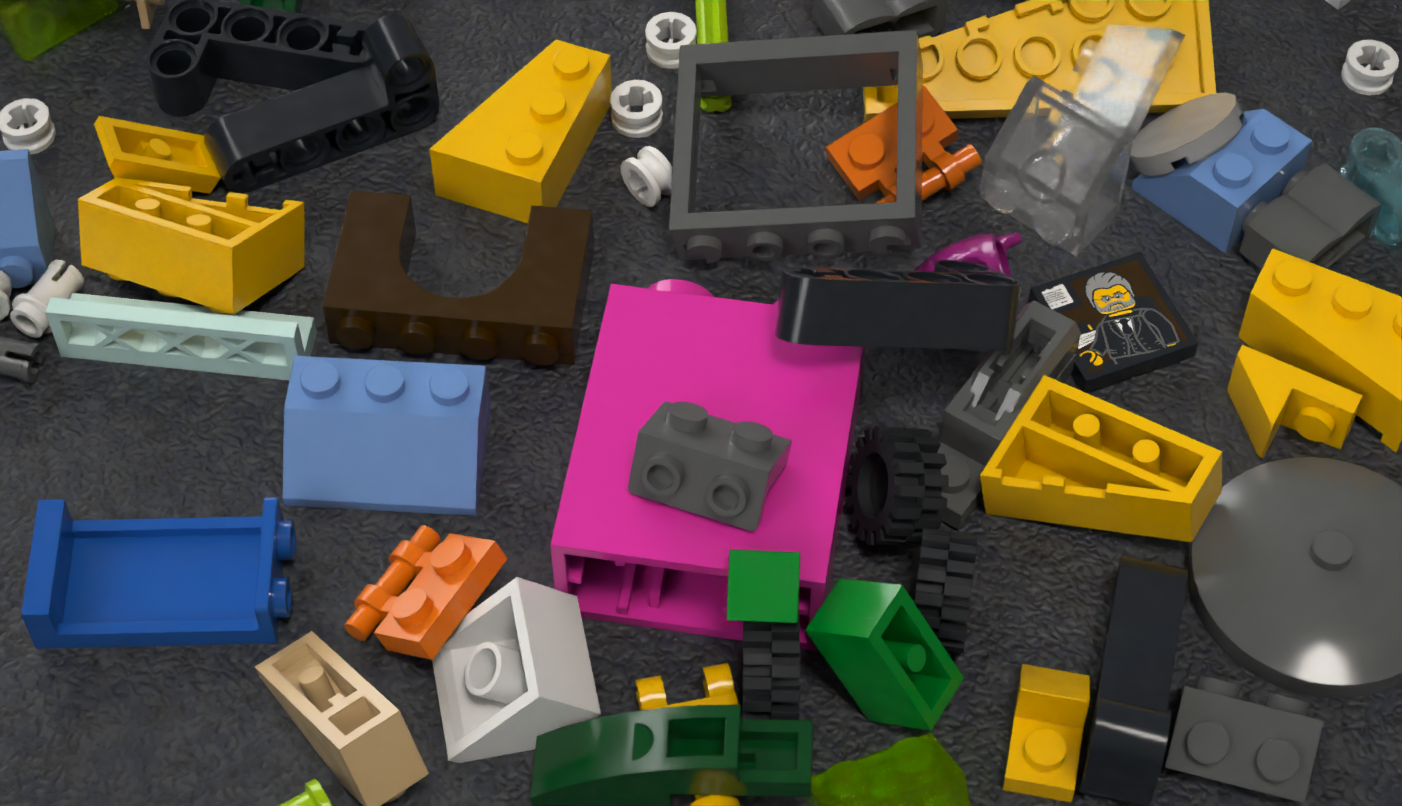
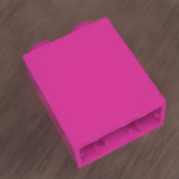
M678 279L658 281L648 288L611 284L550 544L554 588L577 596L581 618L743 641V621L727 620L729 549L801 552L799 595L800 649L820 652L805 629L830 593L846 492V477L849 473V460L852 453L862 389L865 347L803 345L777 338L775 336L779 300L772 305L718 298L698 284ZM664 401L669 403L689 402L697 404L706 409L708 415L734 423L743 421L759 423L768 427L773 432V435L792 440L787 464L767 492L762 520L756 530L742 529L632 494L628 490L638 431Z

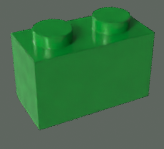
M839 579L805 629L868 721L932 731L964 679L903 585Z

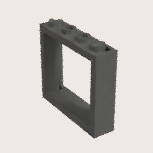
M917 30L680 45L669 232L679 259H706L708 264L719 261L721 258L751 257L756 260L770 261L782 255L812 254L817 257L831 258L844 252L873 251L878 254L889 255V250L921 249L923 61ZM898 85L896 202L695 213L701 97Z

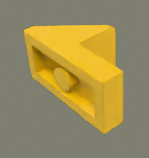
M99 116L94 123L108 166L114 178L120 177L192 187V191L211 194L221 178L204 143V135Z
M1244 345L1241 346L1237 354L1227 392L1252 445L1261 459L1264 458L1280 425L1297 431L1306 439L1323 442L1341 450L1363 397L1361 394Z
M1022 664L1002 790L1072 803L1083 727L1090 702L1089 675Z

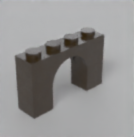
M350 190L322 305L330 344L344 345L353 349L373 347L405 350L418 355L441 353L464 355L477 360L498 358L529 361L536 365H575L595 249L592 210L531 205L523 253L513 274L501 285L488 292L476 296L455 298L430 293L420 288L407 276L416 238L411 195Z

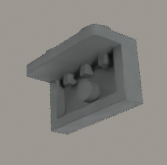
M664 401L638 431L628 490L632 494L742 529L754 531L761 523L767 492L787 464L792 440L773 435V432L768 427L759 423L748 421L734 423L708 415L707 410L697 404L689 402L669 403Z
M1200 675L1197 688L1182 684L1179 707L1164 765L1165 768L1305 803L1324 723L1323 720L1307 716L1310 702L1269 692L1266 705L1239 699L1241 685Z

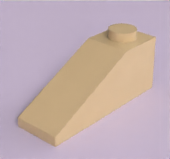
M313 631L255 666L259 677L335 777L363 806H381L384 803L391 802L402 796L410 786L429 774L400 710Z

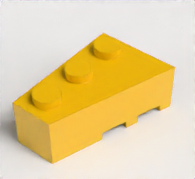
M557 39L554 40L429 149L435 195L525 223L529 221L531 205L556 207L610 108L612 93L610 55Z
M120 177L112 179L78 199L82 266L107 273L114 280L131 281L155 289L159 294L166 297H180L207 306L210 311L218 314L234 315L240 312L246 306L305 268L304 202L285 200L281 210L248 206L247 194L232 192L227 194L226 203L192 198V187Z
M1272 248L1250 293L1238 338L1256 351L1363 395L1356 415L1381 432L1383 435L1380 442L1397 453L1402 441V297Z
M1044 375L980 474L985 514L1192 542L1222 492V451Z

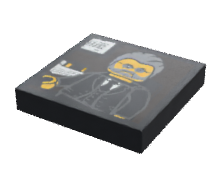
M1141 252L1030 288L1029 303L1035 300L1076 322L1081 336L1078 349L1075 352L1076 358L1071 374L1081 391L1085 393L1194 357L1196 354L1197 340Z

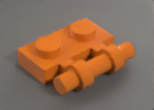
M923 86L922 162L924 161L929 169L922 173V201L943 188L947 191L956 188L965 182V174L982 164L978 152L971 144L966 145L954 154L944 150L945 147L958 140V129L925 86ZM898 102L826 146L828 160L859 201L880 189L885 197L875 203L896 202Z
M421 525L409 541L401 540L388 557L391 565L375 585L367 584L354 600L356 610L344 624V628L353 638L365 641L375 627L379 625L374 634L386 650L433 660L508 558L494 540L449 533L441 543V537L436 531L428 526ZM411 580H412L413 582L410 584V586L407 588V590H406L405 592H403V591L405 590V588L408 586V584H409V583L411 582Z

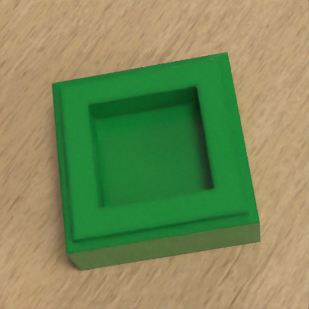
M729 549L727 620L798 623L801 552Z

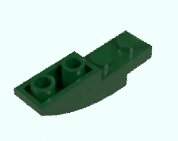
M695 705L625 712L567 725L537 736L530 794L531 804L564 806H672V794L811 797L813 720L742 719L741 705Z

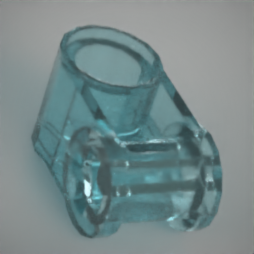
M1371 127L1362 129L1354 135L1349 146L1351 160L1341 167L1339 173L1382 204L1373 234L1383 244L1388 246L1397 245L1402 242V142L1392 132L1382 128Z

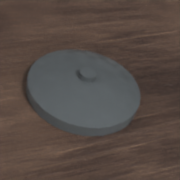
M1318 457L1287 458L1261 464L1243 472L1224 485L1220 496L1193 539L1188 557V583L1195 609L1203 625L1222 650L1235 662L1261 679L1283 689L1315 697H1361L1379 693L1402 684V487L1387 477L1365 467L1345 461Z

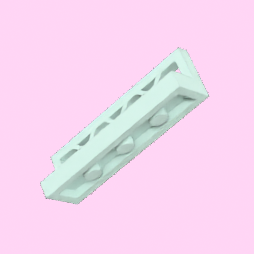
M72 293L70 299L50 297L45 311L61 357L279 380H290L294 356L311 357L317 334L314 317L241 310L234 315L218 314L210 311L207 306Z

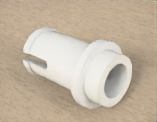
M52 261L46 272L27 294L21 293L14 298L12 302L13 311L10 313V318L22 333L38 338L43 333L49 334L52 332L45 314L50 297L70 299L72 293L80 292L85 285L84 277L73 265L70 264L65 273L60 276L59 273L65 267V261Z

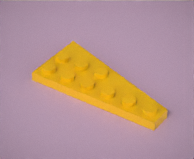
M1028 0L1016 4L1013 10L987 18L985 15L965 22L964 27L939 36L931 37L928 35L919 38L923 61V86L927 88L950 119L1163 113L1190 100L1216 93L1209 0ZM898 85L863 87L865 121L870 120L898 102Z

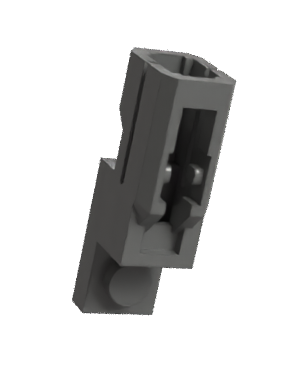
M1035 300L1026 304L1017 315L1012 349L990 350L944 410L939 439L941 446L937 452L945 454L947 464L941 469V474L948 475L949 487H942L941 495L948 499L946 510H938V515L943 522L959 530L983 499L980 474L1042 377L1046 375L1064 383L1073 372L1076 358L1075 352L1078 349L1081 332L1076 322ZM1029 329L1051 339L1040 355L1033 352V347L1027 345L1030 334Z

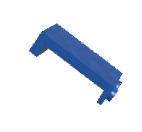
M264 497L262 516L73 520L65 499L38 500L21 616L36 649L277 643L279 618L289 617L291 613V584L289 577H283L284 560H294L296 532L294 521L284 520L278 497Z

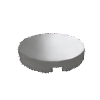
M1227 92L1209 94L1190 100L1167 111L1138 132L1128 145V154L1136 170L1144 175L1158 176L1169 174L1171 171H1174L1171 162L1185 157L1188 164L1198 163L1225 147L1240 132L1239 130L1243 126L1241 120L1245 118L1244 111L1236 96Z

